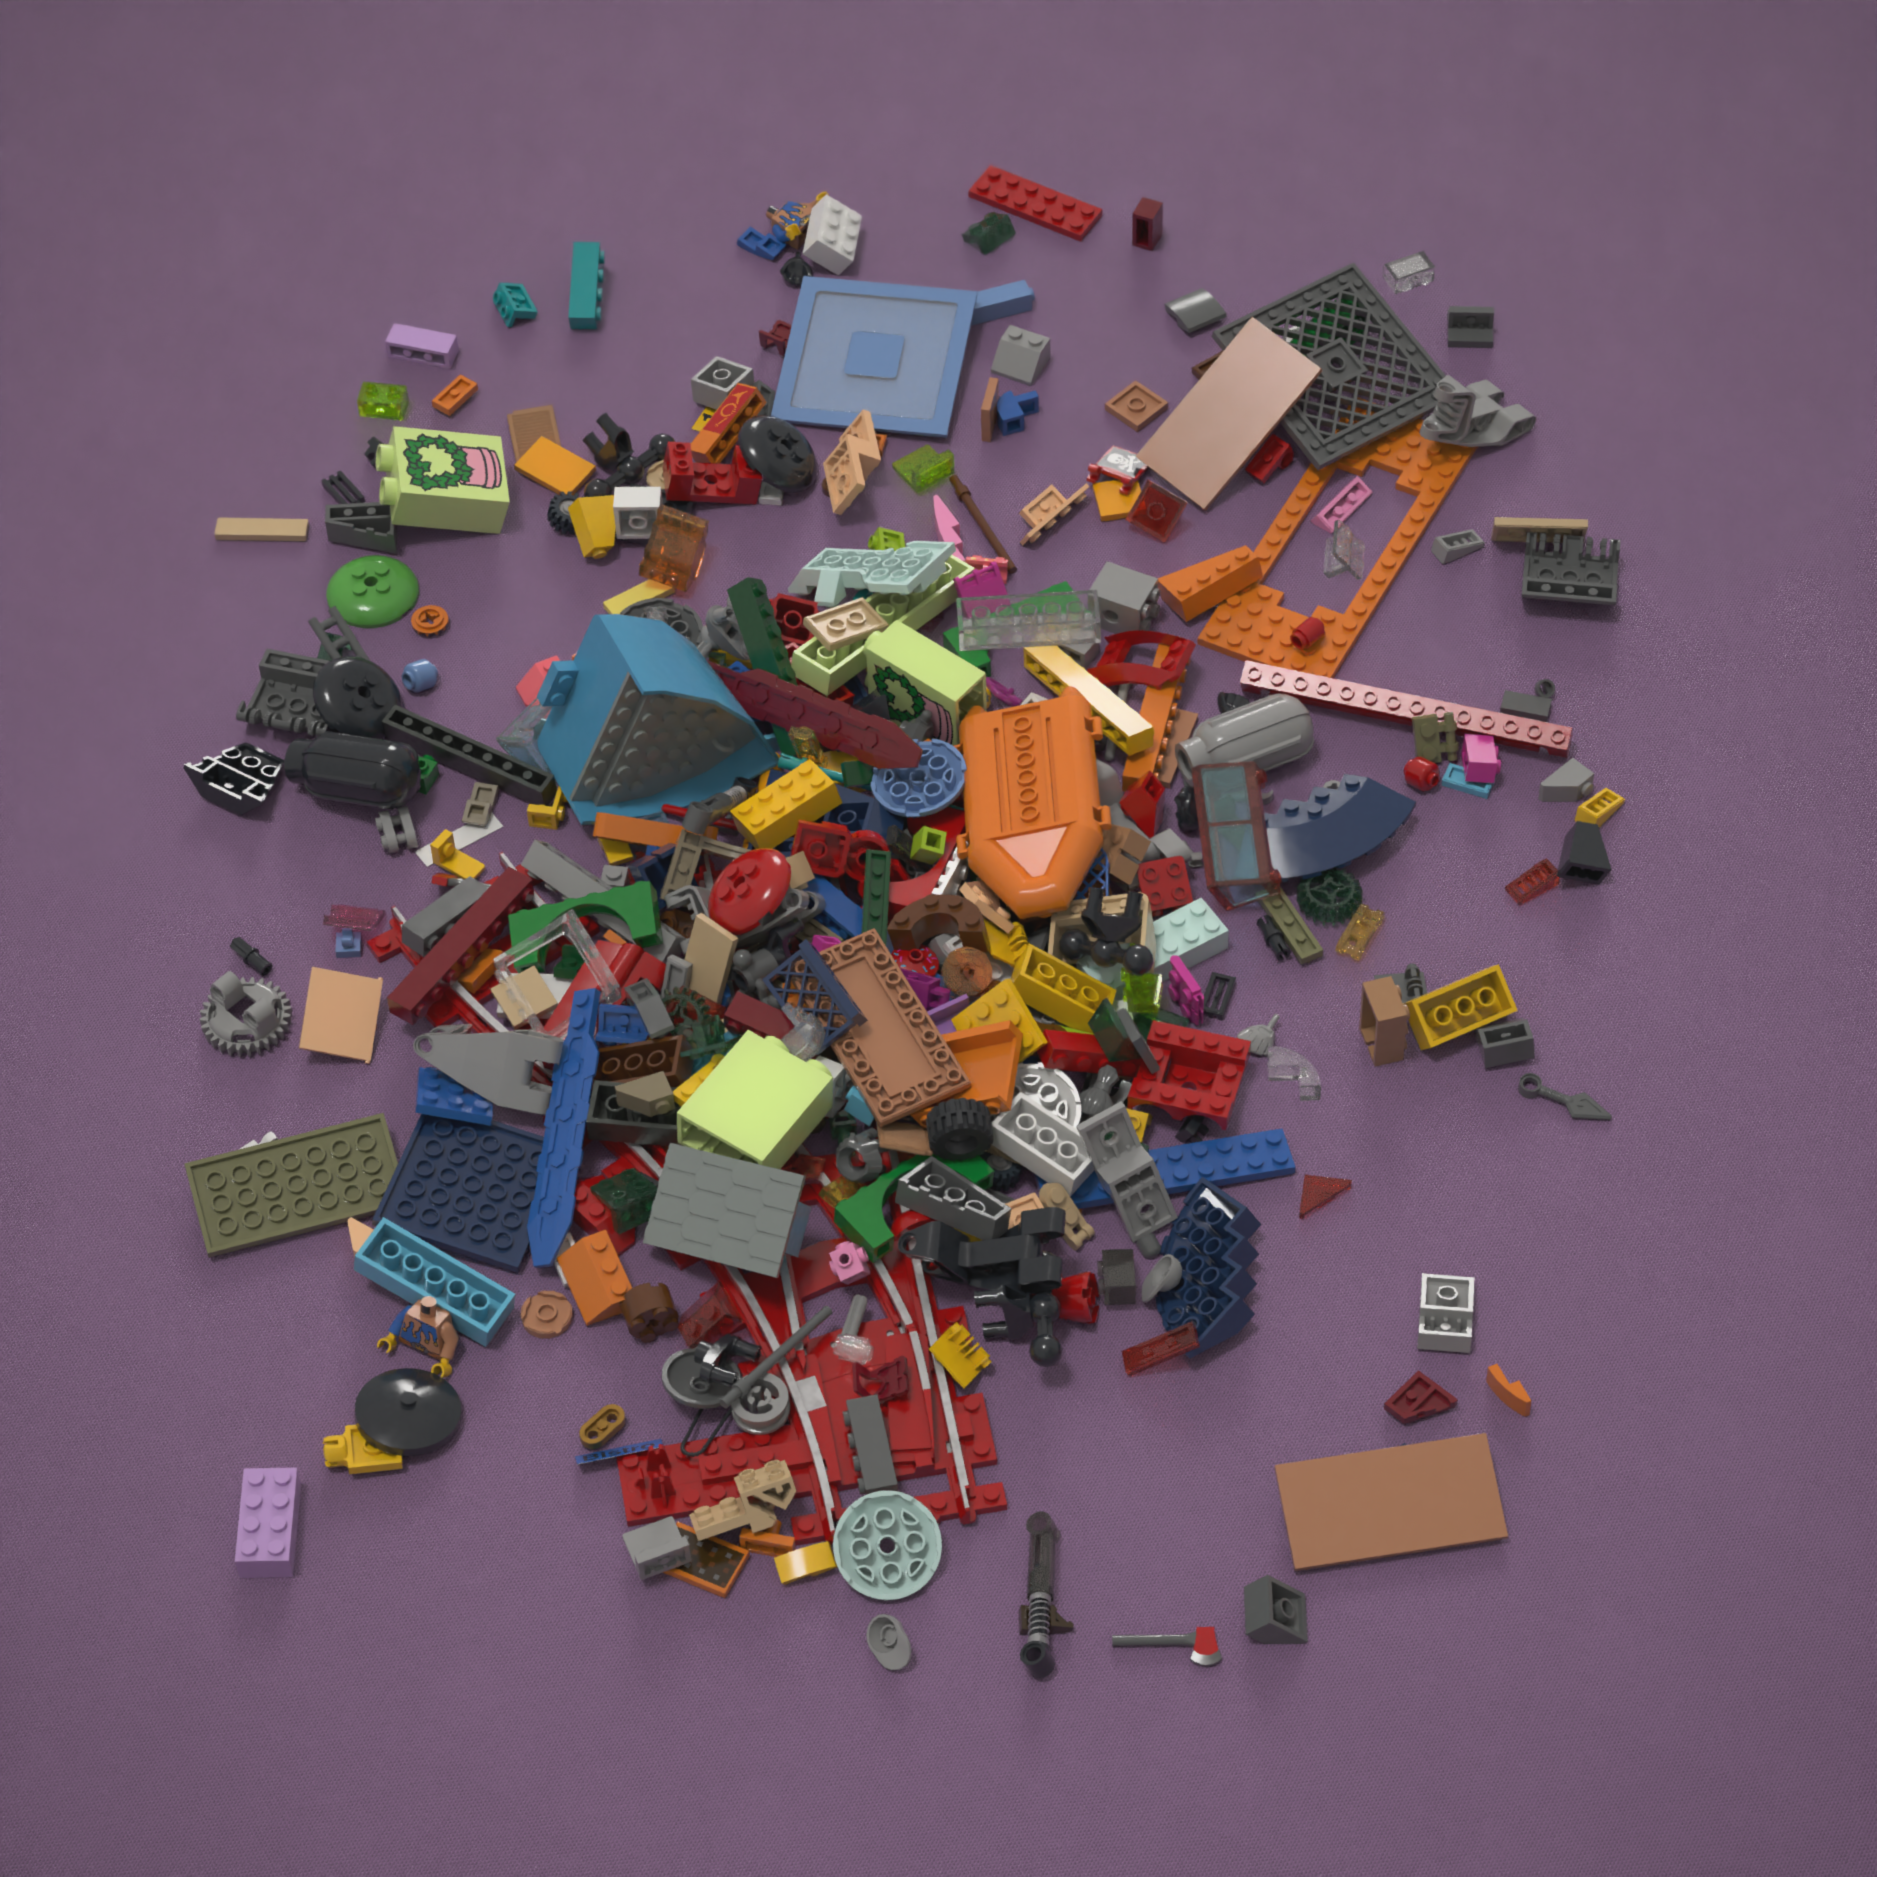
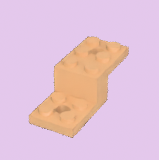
M864 409L839 438L840 443L823 463L833 513L842 515L846 508L852 504L856 496L863 491L865 481L881 461L871 412Z

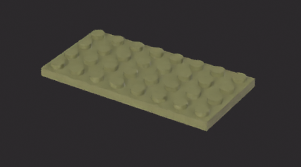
M384 1113L195 1160L184 1163L209 1258L345 1223L350 1217L356 1220L375 1215L398 1162Z

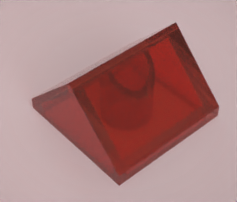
M1147 480L1125 520L1166 543L1180 522L1188 502Z

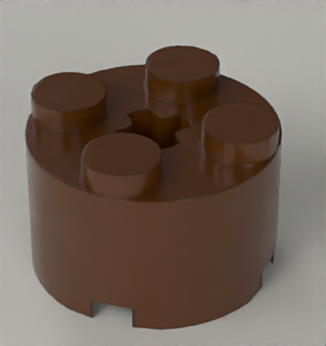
M650 1283L638 1285L626 1292L623 1303L620 1301V1308L630 1335L641 1339L643 1343L652 1342L657 1336L674 1331L679 1327V1314L669 1287L663 1283H658L659 1286H651Z

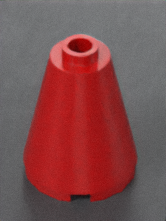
M1086 1271L1062 1278V1286L1052 1290V1294L1058 1298L1061 1304L1059 1318L1087 1324L1096 1323L1099 1306H1095L1096 1297H1099V1289L1095 1274Z

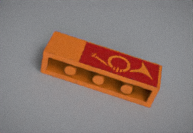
M737 383L691 442L692 458L696 463L720 464L737 442L739 430L749 418L757 416L767 403L757 387Z

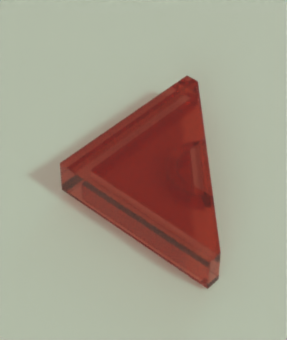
M1305 1174L1299 1218L1304 1219L1305 1215L1329 1203L1344 1190H1350L1352 1180Z

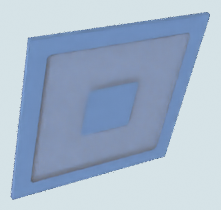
M803 276L771 416L794 424L848 428L864 409L871 412L875 431L947 438L978 295L977 291Z

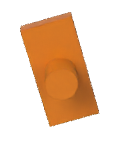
M778 1519L774 1526L763 1531L753 1533L752 1529L742 1528L740 1547L750 1551V1553L778 1557L796 1550L795 1537L779 1535L782 1523Z

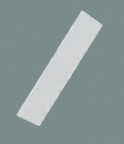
M493 813L486 826L466 824L452 832L455 848L460 850L500 829L503 825ZM430 844L415 851L427 867L433 864Z

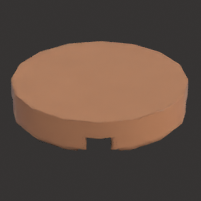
M541 1291L537 1293L538 1295L527 1298L521 1307L520 1316L524 1329L530 1335L550 1339L560 1336L571 1325L573 1318L572 1306L563 1294L556 1291Z

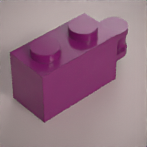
M900 968L926 1011L949 1002L951 991L940 987L941 979Z

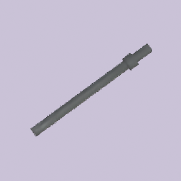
M824 1306L750 1374L734 1383L732 1390L719 1401L721 1406L728 1408L739 1397L743 1398L751 1390L750 1387L832 1314L831 1308Z

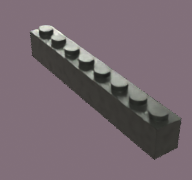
M394 705L382 720L387 739L408 744L422 755H430L436 761L487 784L498 785L499 789L532 804L548 806L557 793L553 774L400 706Z

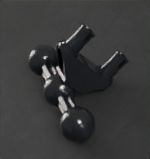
M605 412L596 420V423L599 424L608 436V441L605 445L597 438L594 432L589 433L582 441L595 455L594 461L598 466L611 469L612 471L616 469V472L605 480L597 478L589 481L585 485L584 497L612 495L615 487H619L623 483L630 485L631 483H638L643 478L644 470L647 466L655 461L664 460L667 443L675 442L674 438L665 433L657 434L650 440L647 451L638 457L631 456L634 451L629 433L624 428L618 427L608 413Z
M1089 887L1086 909L1081 911V919L1092 933L1091 937L1097 938L1095 942L1090 941L1087 934L1082 930H1067L1059 941L1060 951L1070 960L1082 959L1085 955L1091 956L1096 965L1102 968L1113 967L1120 963L1133 976L1147 974L1154 964L1153 954L1150 949L1141 944L1122 949L1118 943H1125V939L1141 927L1142 916H1140V907L1143 894L1127 891L1124 913L1122 915L1106 914L1101 911L1105 889Z
M1050 1251L1042 1252V1256H1055ZM1002 1284L997 1289L974 1291L976 1308L999 1305V1307H1002L1005 1321L982 1324L985 1340L999 1337L1018 1340L1030 1328H1034L1035 1321L1037 1323L1038 1336L1031 1342L1029 1348L1030 1358L1040 1367L1053 1366L1061 1359L1062 1345L1053 1336V1323L1060 1316L1061 1304L1058 1298L1052 1294V1290L1036 1293L1033 1298L1030 1297L1029 1292L1026 1293L1010 1284Z

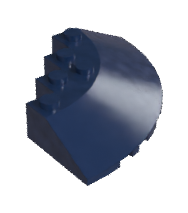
M1344 774L1338 789L1314 786L1307 802L1283 799L1276 815L1253 811L1245 829L1233 879L1234 881L1264 883L1265 879H1280V882H1288V878L1302 876L1303 879L1320 876L1322 875L1321 871L1334 867L1338 869L1351 865V860L1363 854L1370 855L1382 847L1381 843L1387 838L1391 839L1396 834V829L1401 824L1404 825L1410 818L1416 807V801L1368 777Z
M1201 1177L1184 1199L1183 1203L1185 1206L1179 1216H1177L1178 1218L1171 1222L1173 1227L1170 1234L1164 1237L1161 1245V1255H1173L1182 1266L1180 1282L1172 1290L1158 1291L1157 1297H1155L1157 1310L1161 1315L1165 1330L1174 1344L1189 1358L1238 1334L1255 1315L1243 1299L1257 1285L1246 1272L1247 1267L1259 1255L1248 1239L1262 1224L1246 1206L1204 1177Z

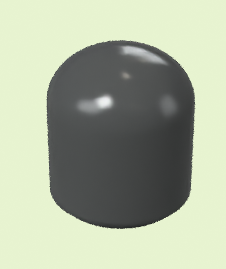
M1149 1233L1136 1241L1138 1249L1146 1259H1153L1161 1252V1245L1154 1233Z

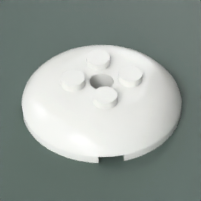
M1040 1062L1038 1064L1018 1063L1013 1099L1022 1092L1077 1129L1076 1126L1080 1124L1081 1102L1078 1091L1069 1077L1057 1068H1045L1043 1063ZM999 1114L990 1115L991 1123L998 1117Z

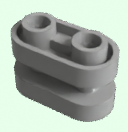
M407 806L397 808L398 815L390 817L389 811L386 810L378 812L379 817L375 818L378 832L383 831V836H380L383 850L388 849L389 854L399 852L398 844L406 843L408 849L418 847ZM401 824L403 833L395 835L393 826Z

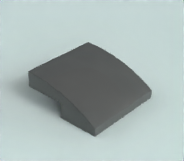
M1203 288L1164 304L1166 312L1177 318L1178 327L1188 333L1227 317L1226 312L1218 301Z

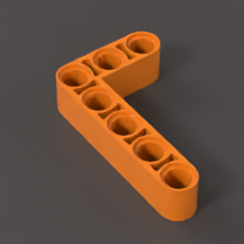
M596 812L593 837L642 846L662 847L668 843L677 844L676 841L681 830L686 829L680 825ZM707 826L702 836L717 840L719 828Z

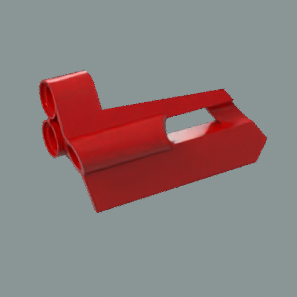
M598 940L542 1029V1032L565 1040L568 1032L574 991L596 988L601 992L600 997L604 991L609 994L610 1001L608 1004L621 1005L626 998L624 988L647 978L655 990L660 992L663 987L666 964L645 952L638 945L631 943L621 945ZM599 1018L595 1025L594 1039H596V1034L598 1032Z

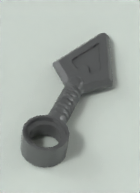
M1526 1073L1520 1078L1518 1091L1525 1098L1532 1099L1538 1095L1548 1097L1551 1100L1566 1105L1572 1118L1612 1119V1115L1585 1092L1572 1096L1556 1092V1090L1543 1086L1541 1078L1534 1073ZM1533 1082L1537 1088L1529 1090L1523 1084Z

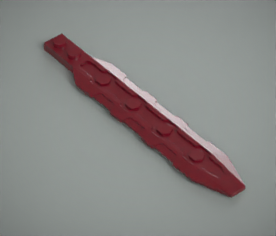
M706 660L749 716L761 721L766 720L795 735H803L818 741L822 746L834 751L840 750L857 757L859 761L878 769L918 768L923 750L895 722L875 714L869 715L852 708L850 704L840 700L834 701L815 693L810 688L794 685L779 679L775 674L759 668L739 673Z

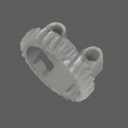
M231 971L226 972L211 984V995L207 996L209 1002H203L204 1010H200L202 1017L200 1018L201 1029L207 1042H211L213 1048L218 1047L221 1053L227 1050L229 1056L237 1052L239 1057H241L242 1053H247L250 1057L251 1052L257 1051L260 1055L263 1048L269 1051V1045L274 1044L277 1046V1038L284 1039V1032H289V1025L292 1024L290 1000L286 999V993L281 992L280 986L273 988L272 981L265 985L264 978H261L257 983H255L254 977H251L249 982H246L244 977L240 981ZM247 996L255 1003L244 1011L242 1015L244 1023H242L227 1010ZM274 1005L277 1007V1016L275 1013ZM251 1034L255 1039L253 1042L250 1040H238L237 1043H234L232 1037L234 1035Z

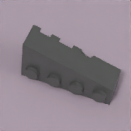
M933 1156L898 1181L895 1203L941 1221L982 1240L997 1239L1008 1231L1012 1208Z

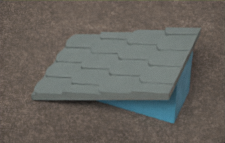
M670 1143L662 1174L659 1178L655 1200L652 1204L649 1222L645 1229L643 1243L778 1278L784 1255L799 1256L811 1211L810 1206L799 1202L806 1176Z

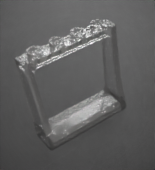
M573 909L493 959L494 966L497 969L494 971L496 979L500 985L505 983L508 987V990H506L507 997L512 1004L517 1002L520 1007L517 1012L522 1022H529L532 1027L529 1029L531 1031L562 1039L567 1036L570 1017L553 1030L546 1031L507 967L556 938L567 934L602 989L599 1006L600 1004H613L621 998L620 985Z

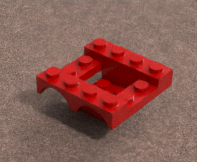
M1153 1020L1147 1037V1044L1160 1070L1152 1074L1142 1059L1137 1076L1134 1077L1128 1094L1127 1109H1133L1140 1104H1151L1167 1111L1172 1119L1182 1121L1184 1117L1189 1115H1201L1217 1122L1222 1130H1227L1251 1054V1041ZM1170 1058H1171V1064H1170V1067H1169V1070H1168V1073H1167L1165 1082L1163 1083L1164 1076H1165V1073H1166V1070H1167V1067H1168V1064H1169V1061H1170Z

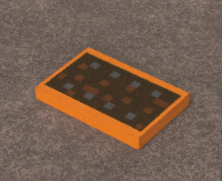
M677 1522L676 1525L681 1537L686 1536L689 1543L692 1562L662 1573L726 1598L750 1557V1551L714 1536L698 1541L693 1527Z

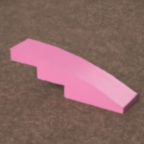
M935 495L933 496L938 540L939 542H954L956 551L952 555L966 563L963 557V542L960 539L959 522L940 497Z

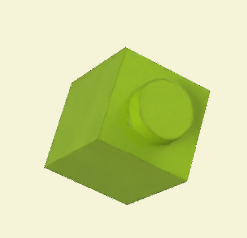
M923 826L913 836L910 858L933 865L944 854L947 832Z

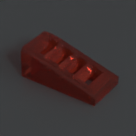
M1545 858L1505 886V890L1520 906L1559 885L1558 870ZM1519 887L1524 890V894L1518 890Z

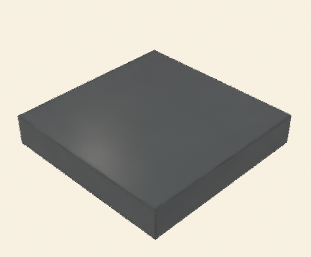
M1124 1008L1117 1011L1116 1013L1128 1036L1150 1072L1153 1074L1160 1070L1146 1040L1128 1011Z

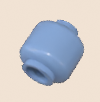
M426 659L414 661L404 667L402 682L407 689L415 693L430 689L436 684L437 668Z

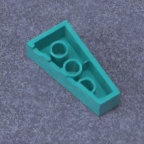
M573 242L568 315L570 329H597L598 321H601L602 310L599 306L600 302L603 301L602 283H604L605 251H601L600 242Z

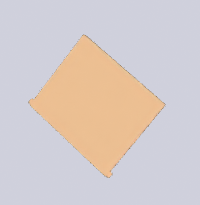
M312 967L299 1049L365 1061V1064H370L383 978L378 977V979Z

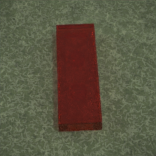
M1189 1322L1123 1350L1122 1356L1125 1372L1132 1376L1199 1348L1200 1344L1194 1323Z

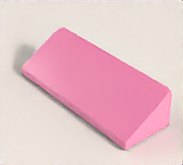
M1356 476L1311 522L1323 530L1333 533L1373 492Z

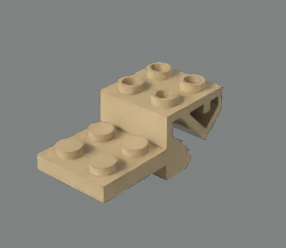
M773 1460L766 1463L763 1468L757 1470L747 1469L740 1472L739 1476L734 1477L740 1497H728L721 1500L718 1505L712 1507L702 1506L697 1508L694 1513L689 1514L698 1541L746 1524H750L753 1533L774 1526L777 1521L773 1510L775 1505L786 1510L796 1493V1488L785 1460Z

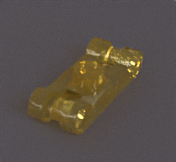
M1362 903L1340 937L1335 951L1344 954V952L1351 955V958L1360 960L1365 947L1377 927L1381 925L1385 912L1378 909L1376 911L1371 910L1368 905ZM1350 940L1356 942V945L1349 944Z

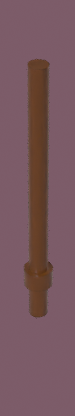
M952 475L949 481L955 488L956 496L960 501L964 502L998 557L1008 560L1009 574L1015 573L1017 571L1015 564L971 498V492L966 485L962 484L957 475Z

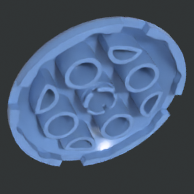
M913 739L923 750L918 768L878 769L874 767L871 789L875 799L890 813L908 818L929 816L947 808L963 791L965 786L964 772L967 770L962 754L951 744L938 739L919 742L918 739Z

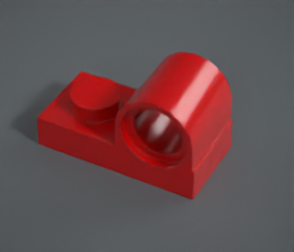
M1272 434L1245 468L1246 472L1265 484L1277 467L1285 469L1289 466L1294 457L1292 447Z

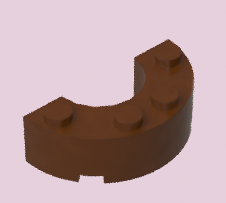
M927 895L925 898L909 904L895 914L887 928L894 950L919 949L920 945L928 938L944 933L960 937L965 952H989L990 940L981 911L973 902L959 895Z

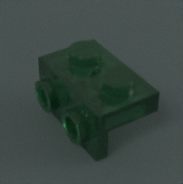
M991 212L986 214L981 222L970 225L968 230L961 235L964 242L977 243L981 253L987 254L1015 235L1016 232L1008 214Z

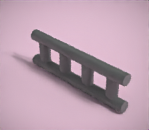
M336 606L328 610L331 615L330 618L320 623L316 617L308 621L332 660L341 657L337 650L348 644L356 657L370 660ZM337 625L343 637L331 642L325 630Z

